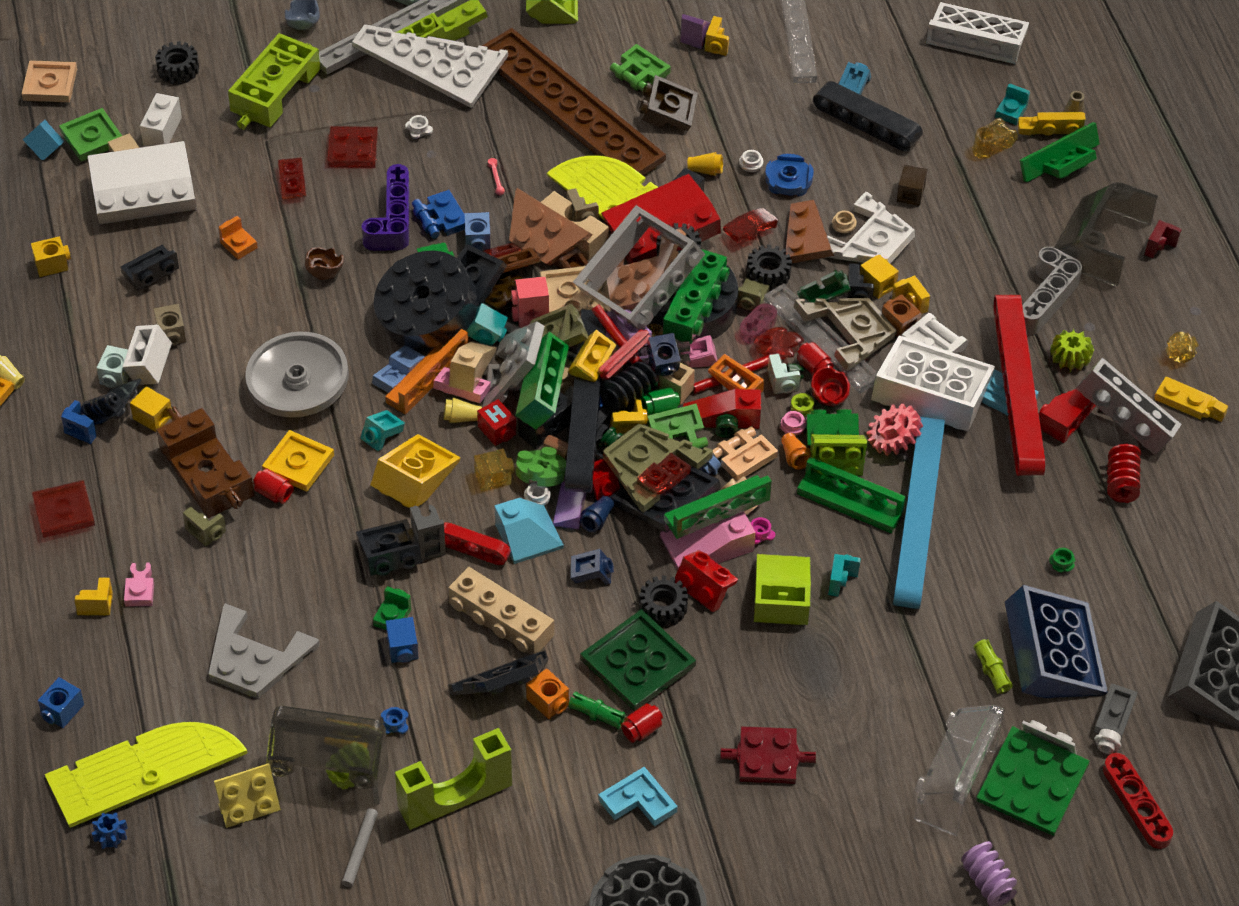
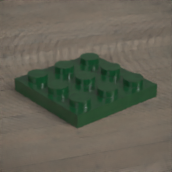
M642 609L580 653V660L634 711L696 666V659Z

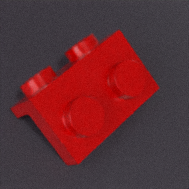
M700 550L682 558L675 576V583L680 580L683 583V587H686L687 593L712 612L719 610L727 589L738 581V578L732 575L728 569L720 566L708 554Z

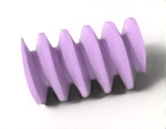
M988 841L968 850L962 856L961 862H963V867L969 871V876L975 880V885L981 889L983 897L987 898L989 906H1002L1012 900L1017 894V890L1012 889L1017 884V880L1014 877L1007 879L1011 871L1008 868L1002 869L1005 862L1001 859L996 860L999 854L995 850L990 851L992 843Z

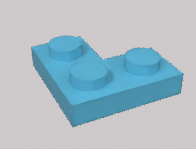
M645 767L598 794L599 802L614 820L638 806L650 822L656 826L677 813L678 806Z

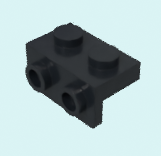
M162 244L120 266L124 277L138 291L179 269L177 253L174 250L168 251Z

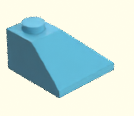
M522 498L495 505V525L503 542L511 549L510 557L514 564L564 548L545 506Z

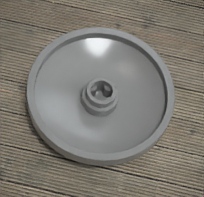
M291 332L270 339L253 353L246 367L247 388L253 401L263 410L282 417H303L326 409L344 392L349 377L347 359L342 349L331 339L312 332Z

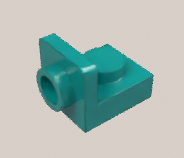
M1008 84L1005 97L996 110L995 118L1017 125L1019 117L1023 116L1028 107L1030 91Z
M388 410L366 417L361 439L375 450H382L385 439L403 432L405 423Z
M834 554L828 595L839 597L840 586L846 587L847 576L858 577L860 558L851 555Z

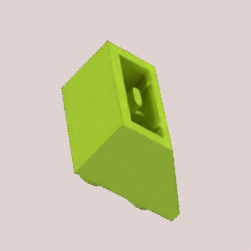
M812 434L810 445L812 458L855 476H863L867 439L864 435ZM816 469L813 470V472H816L824 476V474L821 471Z

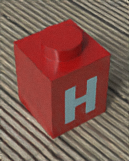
M499 399L477 410L478 428L495 446L509 441L516 435V418Z

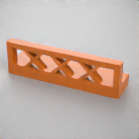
M461 329L444 347L442 345L436 346L385 396L386 403L406 415L433 388L434 379L444 367L450 369L451 360L458 348L468 343V332Z

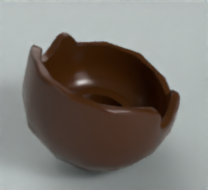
M313 247L305 255L307 271L319 280H329L337 276L344 262V256L342 254L337 256L334 248Z

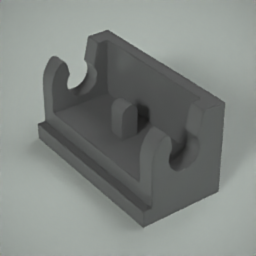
M429 505V512L431 514L427 517L421 515V510L418 506L410 507L411 528L420 545L422 561L446 555L443 519H439L436 508L433 505Z

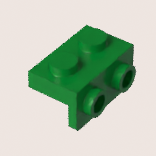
M850 409L836 410V414H826V410H811V414L805 416L807 446L811 445L812 434L859 435L858 413L852 414Z

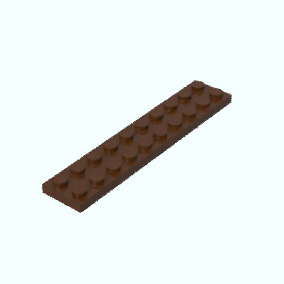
M513 28L482 45L487 47L488 50L508 51V57L497 73L596 156H605L622 161L641 175H645L666 161V154Z

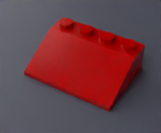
M689 174L601 213L612 234L636 205L674 228V223H678V227H682L683 223L687 224V229L692 226L694 232L698 231L701 242L721 233V219L709 198ZM648 228L625 256L627 263L631 264L657 257L656 242L657 236H660V234ZM678 246L677 249H676V251H678V250H683V249Z

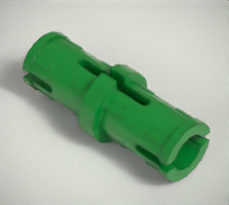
M575 691L573 693L574 697L570 698L568 704L570 709L590 716V720H600L616 729L621 728V724L626 716L625 712L605 705L604 701L600 699L596 701L579 694V692Z

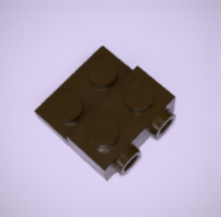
M655 75L651 83L647 82L642 91V96L646 98L642 100L638 112L642 113L641 120L662 129L668 123L688 132L692 126L698 92Z

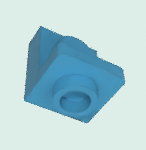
M848 62L839 84L861 95L866 82L871 80L870 69L862 63L856 62L853 64Z

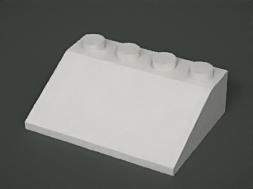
M184 141L88 156L99 224L196 210Z
M898 336L876 375L871 400L886 406L895 405L896 408H899L901 404H904L906 408L912 406L919 416L945 420L947 425L969 431L995 366Z

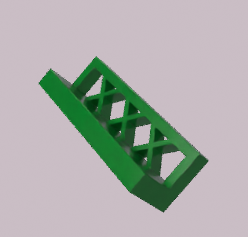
M809 457L806 463L805 476L797 488V494L891 534L903 516L904 495L812 457ZM816 469L821 471L824 474V476L816 472H813V470ZM838 479L845 481L847 485L842 484ZM862 489L869 491L871 495L866 494ZM886 499L896 502L897 506L888 503Z
M756 475L664 514V521L675 538L679 539L769 501L772 481L768 475L763 478H759Z

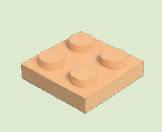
M29 61L22 90L23 100L70 102L77 72L76 62Z

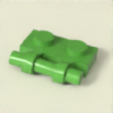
M638 44L621 55V66L617 63H613L610 66V71L615 73V77L621 81H627L636 91H643L645 82H651L655 75L665 78L671 73L670 65ZM633 70L636 73H638V75L635 76L630 72Z
M697 404L647 416L648 426L669 434V438L673 439L674 437L686 435L687 441L692 442L693 447L699 449L708 447L707 438L697 439L695 432L702 431L704 428Z

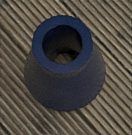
M602 496L598 501L584 509L580 517L581 526L589 532L601 530L611 509L614 507L612 499Z

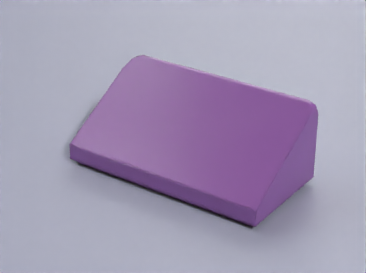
M565 481L562 482L553 525L579 529L581 512L584 508L587 492L565 491Z

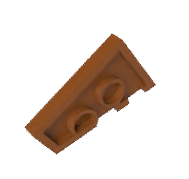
M814 200L791 204L786 255H790L792 263L834 256Z

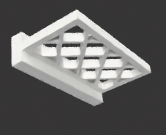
M940 2L933 20L931 19L929 23L926 43L1016 64L1029 22ZM943 11L952 13V15L947 16L945 13H943ZM959 20L961 23L955 24L953 21ZM992 22L996 23L997 25L991 26L989 23ZM981 25L983 28L977 29L975 26ZM1011 28H1018L1020 30L1013 31ZM1004 30L1006 33L999 34L997 31Z

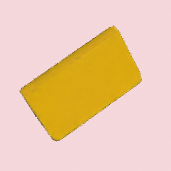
M595 330L589 335L588 340L584 342L568 373L595 382L599 376L598 368L609 359L616 344L598 330Z

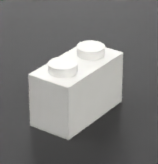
M156 93L140 125L143 146L149 147L170 143L182 118L179 97Z
M159 325L136 326L123 368L133 381L139 378L142 379L139 385L159 383L172 344Z

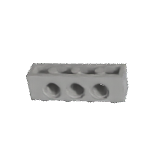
M1103 358L1084 376L1076 387L1085 398L1093 402L1104 414L1112 418L1123 430L1131 434L1154 455L1173 438L1182 425Z

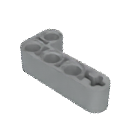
M1044 247L1039 251L1036 273L1044 281L1022 305L1027 335L1038 333L1079 285L1082 271L1081 263L1053 247Z

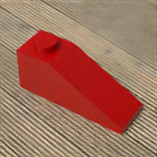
M733 389L683 404V407L697 404L703 426L707 428H716L715 423L718 416L731 414L738 418V428L747 429L753 427L754 429H760L761 390Z
M1077 389L1056 396L1049 404H1044L1039 411L1041 430L1065 443L1094 410L1096 405L1085 398Z

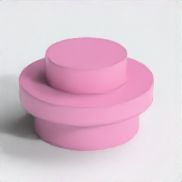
M790 411L781 419V429L786 434L793 433L794 435H799L806 429V420L801 413Z

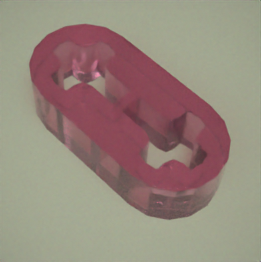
M760 304L740 324L739 336L741 340L746 343L758 342L775 325L777 318L776 308L770 304Z

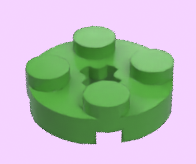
M544 447L541 450L520 451L517 457L515 472L519 479L528 484L530 479L537 481V486H555L564 481L567 461L562 456L556 454V449L552 447Z

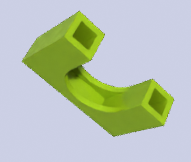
M499 728L473 738L474 756L470 765L462 773L448 781L433 784L421 761L395 772L398 809L410 830L512 786L511 748Z

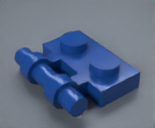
M450 190L427 197L428 205L422 204L419 199H415L412 202L415 216L421 219L424 231L430 234L431 238H438L440 230H444L447 236L465 230V214Z

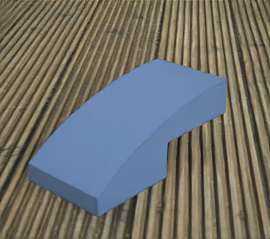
M403 346L390 356L387 366L373 375L372 384L389 393L425 356L407 346Z

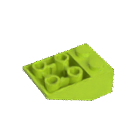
M757 554L754 622L808 625L811 589L810 557Z

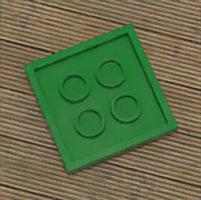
M1012 726L977 796V802L1055 836L1084 777L1090 760Z

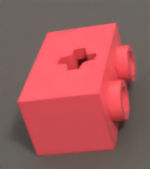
M546 277L515 280L516 290H512L511 295L512 303L516 307H512L513 322H518L520 328L529 325L533 319L549 313V293Z

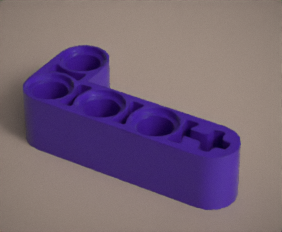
M402 164L392 165L387 170L386 218H369L362 223L363 245L368 250H403L409 245V171Z

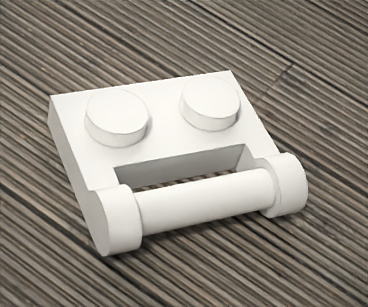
M931 313L926 314L902 334V337L955 354L963 352L969 343L966 338L957 336L936 321L937 318Z

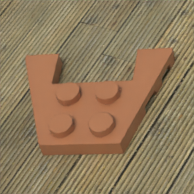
M676 229L678 232L686 236V233L682 229ZM662 236L659 256L624 265L623 259L607 278L610 301L624 310H634L670 266L671 262L678 256L679 252L676 251L678 246Z

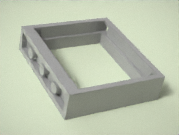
M636 205L573 283L584 295L638 331L640 329L644 330L700 262L705 253L693 240ZM650 228L683 250L634 310L629 313L598 293L597 290L646 230Z

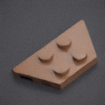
M516 189L509 241L523 250L531 247L544 263L552 265L563 254H567L575 249L574 246L584 239L588 240L593 235L522 190Z

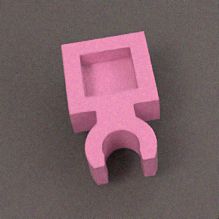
M132 563L130 566L132 578H126L125 607L152 606L154 580L150 578L152 575L151 565L146 563L145 570L139 572L137 571L136 563Z

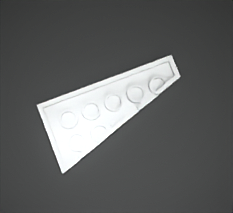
M364 25L352 41V45L356 49L470 108L476 103L508 57V51L506 50L498 52L488 50L484 46L476 48L466 46L462 42L430 36L422 38L417 37L414 33H395L392 29Z

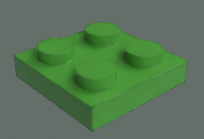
M103 108L59 125L61 134L80 161L88 159L89 155L108 151V142L122 136Z

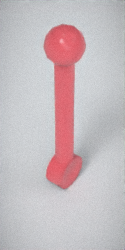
M491 158L488 160V167L492 168L497 187L495 192L501 196L504 194L505 189L501 186L496 169L497 160Z

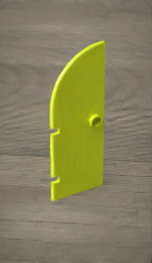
M605 156L574 158L557 165L546 173L549 178L566 191L576 188L579 196L585 199L586 204L596 202L599 206V216L602 219V212L658 188L652 182L643 186L642 183L646 180L643 175L626 163Z
M181 722L165 725L136 736L138 744L130 746L127 740L75 762L77 766L75 770L70 771L66 765L44 775L71 828L100 816L102 813H107L247 754L248 751L239 739L222 728L199 722Z

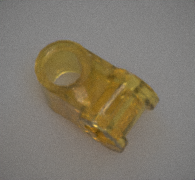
M997 118L993 122L977 129L972 148L973 154L982 159L990 158L992 155L1010 148L1016 142L1018 133L1015 130H1010L1002 118Z

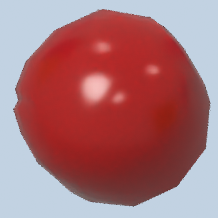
M826 366L818 369L812 376L811 390L817 402L825 406L834 407L843 404L848 398L850 383L844 372L837 371L832 366Z

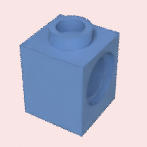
M489 212L465 213L466 244L481 251H491Z

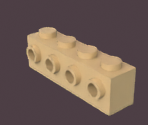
M470 567L448 587L449 603L455 610L463 611L471 616L477 624L490 628L498 637L512 642L522 652L536 653L554 636V620Z

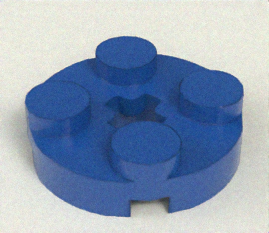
M782 154L777 156V160H774L772 163L771 160L768 162L765 180L769 185L770 192L773 194L803 196L812 185L814 171L811 164L808 165L804 162L803 157L795 154Z

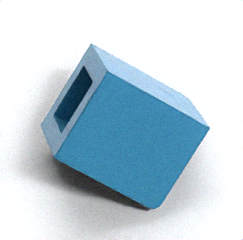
M46 120L23 139L41 160L47 158L64 142Z

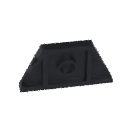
M544 649L448 684L447 686L451 696L490 692L491 694L500 693L506 690V685L516 682V685L531 681V676L538 674L549 659Z

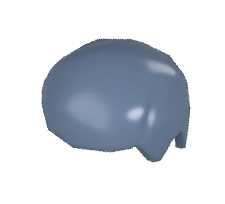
M293 0L290 3V10H285L286 23L291 28L297 30L312 28L320 18L316 0Z

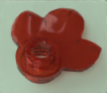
M784 327L770 328L754 340V346L759 354L765 356L779 354L781 358L794 357V352L791 348L804 343L802 336L795 332H787V329Z

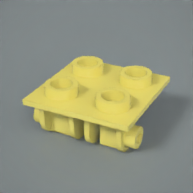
M269 763L214 781L219 799L218 806L223 815L226 828L280 810Z

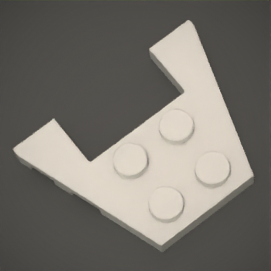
M865 192L855 202L854 212L867 216L870 219L848 243L828 236L834 256L827 258L865 263L876 255H881L891 263L915 237V232L911 226L896 214L891 215L886 210L885 205L881 202H875L872 199V195Z

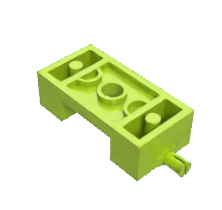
M278 33L228 90L230 111L242 116L236 123L237 126L244 130L251 121H255L271 128L283 113L282 98L298 80L309 83L320 70L319 49L311 44L308 45V43H303Z

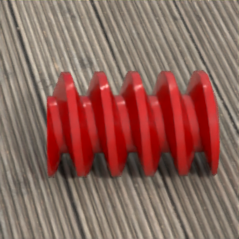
M1120 444L1114 446L1108 453L1107 494L1117 502L1130 503L1140 496L1141 451L1135 445Z

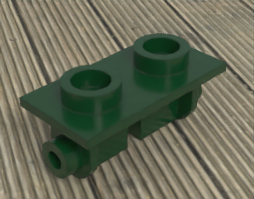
M834 270V272L820 278L823 283L819 286L815 280L800 287L801 290L797 291L800 299L805 300V303H815L816 299H825L828 302L851 291L846 273L844 274L842 270Z

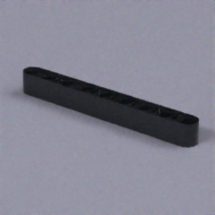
M581 309L580 317L588 336L595 330L606 336V329L591 310ZM585 341L578 343L577 354ZM600 374L595 382L576 376L574 379L565 473V491L592 493L600 389L602 384Z

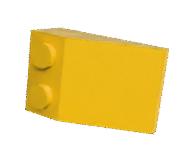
M417 434L378 459L370 486L378 489L380 493L396 499L405 507L420 506L429 499L460 462L461 457Z

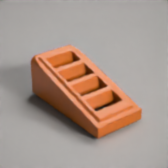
M726 354L708 369V373L729 391L733 389H758L762 393L764 390V379ZM726 366H728L729 369L725 373H722L721 371Z

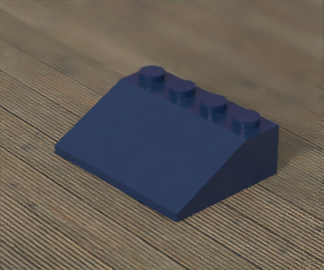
M1022 585L1005 601L1022 693L1042 698L1105 696L1108 693L1088 602Z

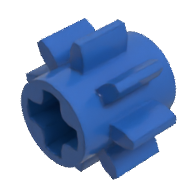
M116 812L113 815L102 813L98 821L92 822L93 829L95 830L92 832L93 841L100 840L102 849L105 847H114L116 849L121 840H127L125 832L127 829L126 820L119 821Z

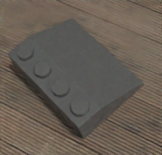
M1215 601L1196 612L1168 697L1190 712L1239 728V616Z

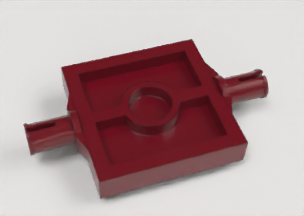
M741 726L738 748H721L720 760H737L740 769L739 782L796 784V769L799 763L815 764L816 751H799L797 729Z

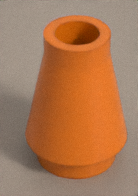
M793 433L783 435L781 443L788 465L797 470L805 468L809 457H811V451Z

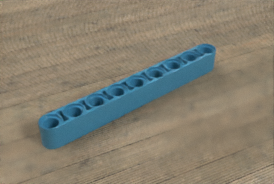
M920 417L923 427L919 429L921 436H916L893 601L895 606L920 609L945 424V420Z

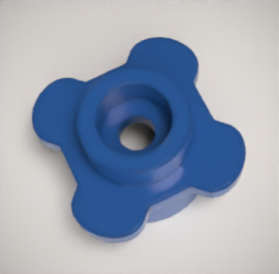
M398 707L384 710L381 713V718L383 719L382 733H406L408 731V725L406 724V719L409 716L408 712Z

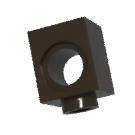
M904 165L898 186L897 202L920 206L926 186L928 169Z

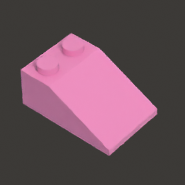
M743 511L679 539L675 538L671 530L667 533L661 532L660 537L678 569L682 558L697 550L708 554L716 563L753 552L756 532Z

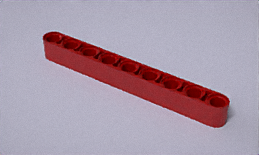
M994 295L993 311L1017 476L1044 475L1045 454L1021 295Z

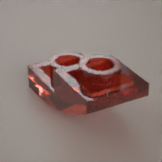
M302 157L278 160L282 199L307 197Z
M760 208L736 217L723 227V231L733 241L743 243L756 239L758 231L776 228L779 219L766 209Z
M670 452L659 464L653 462L637 477V482L656 495H659L684 479L691 472V466Z

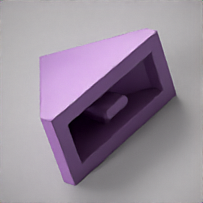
M683 14L681 18L680 42L702 49L711 22Z

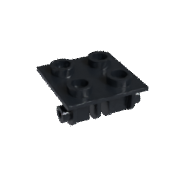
M139 378L111 388L107 394L83 402L81 412L93 420L94 425H101L113 418L118 419L124 414L127 402L137 394L138 390L136 388L142 379Z

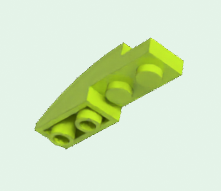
M469 0L439 17L433 12L395 33L407 34L408 32L422 38L430 36L455 41L470 34L468 27L482 21L488 15L479 0Z

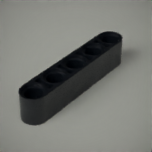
M826 82L813 96V103L820 111L901 151H909L923 135L921 126L915 121L836 82Z

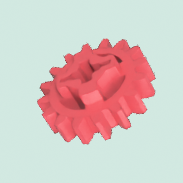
M901 404L896 409L895 405H891L889 411L882 409L881 416H874L876 422L869 423L868 426L871 430L867 431L868 441L879 454L884 452L888 456L893 451L897 455L899 449L903 448L906 451L908 450L907 445L909 443H916L914 437L921 436L919 429L923 427V424L920 421L919 414L916 410L914 411L912 406L906 408L904 404Z

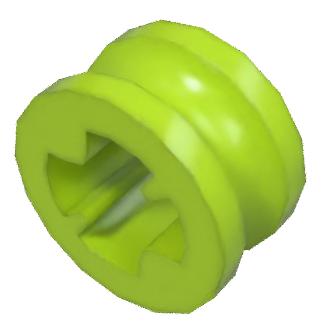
M805 393L796 394L791 399L790 411H797L805 418L813 410V398Z

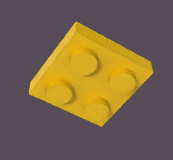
M289 430L263 463L262 471L268 468L288 479L291 485L307 492L334 457V449Z

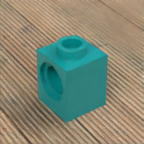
M481 303L473 322L466 332L474 340L492 346L496 341L500 342L505 336L507 329L504 326L507 317Z

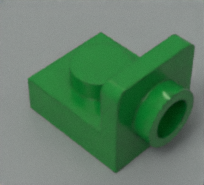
M387 586L384 590V601L373 618V626L387 631L386 621L407 618L412 610L411 596L401 589Z

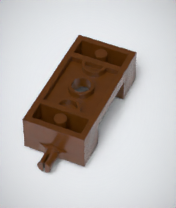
M172 406V409L168 408L167 414L172 419V422L156 429L159 448L207 518L231 507L238 509L237 505L240 508L244 501L254 497L251 475L240 460L234 462L217 439L215 425L205 410L200 408L182 416L175 406ZM204 466L213 468L208 472L200 471Z

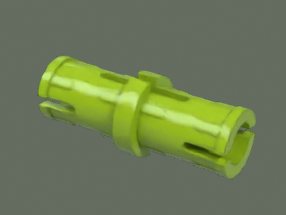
M988 639L977 642L973 649L981 660L984 674L989 676L998 694L1006 693L1013 687V684L1005 673L1003 661L997 657Z

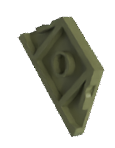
M572 304L549 312L530 322L531 324L537 321L545 326L542 337L551 332L568 344L569 347L586 341L589 337L578 310Z

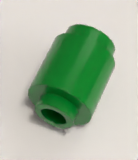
M672 388L648 392L640 398L642 409H646L647 416L676 409L680 406L679 395Z

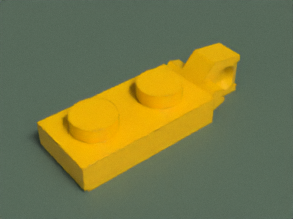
M1040 112L1034 117H1019L1018 131L1022 135H1069L1084 127L1085 113Z
M1169 377L1164 378L1154 397L1156 401L1200 420L1202 417H1211L1222 422L1228 409V405L1218 401L1215 397Z

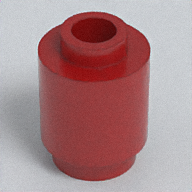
M814 342L803 344L797 351V361L812 375L820 368L826 366L834 367L831 357Z
M268 468L259 471L253 479L254 491L275 503H286L294 489V486L290 484L288 479Z
M646 703L624 719V722L621 724L622 732L632 743L637 740L642 741L662 727L663 715L657 706H651Z

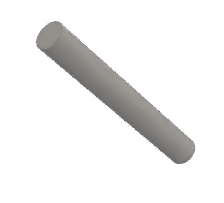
M369 808L366 811L342 880V885L346 887H352L378 814L374 809Z

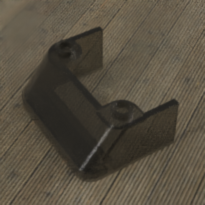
M1116 182L1083 196L1054 248L1077 259L1082 265V274L1118 287L1125 257L1103 249L1105 237L1102 233L1094 230L1105 209L1151 225L1158 195L1125 183Z
M289 706L276 707L271 719L266 764H270L274 785H276L278 777L292 774L295 765L349 773V779L357 788H372L374 803L380 804L389 768L386 728L384 724L371 718Z

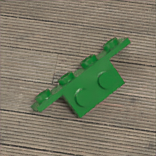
M1092 122L1020 159L1023 181L1028 182L1044 173L1056 178H1065L1071 172L1085 168L1090 162L1096 160V151L1092 150V148L1100 144L1096 123Z

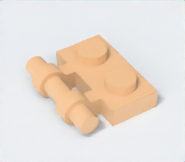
M753 427L739 430L734 434L733 438L728 441H721L713 449V455L717 459L721 456L724 457L721 459V466L736 481L740 480L743 476L746 477L778 456V450L762 434L755 439L752 438L756 436V431Z

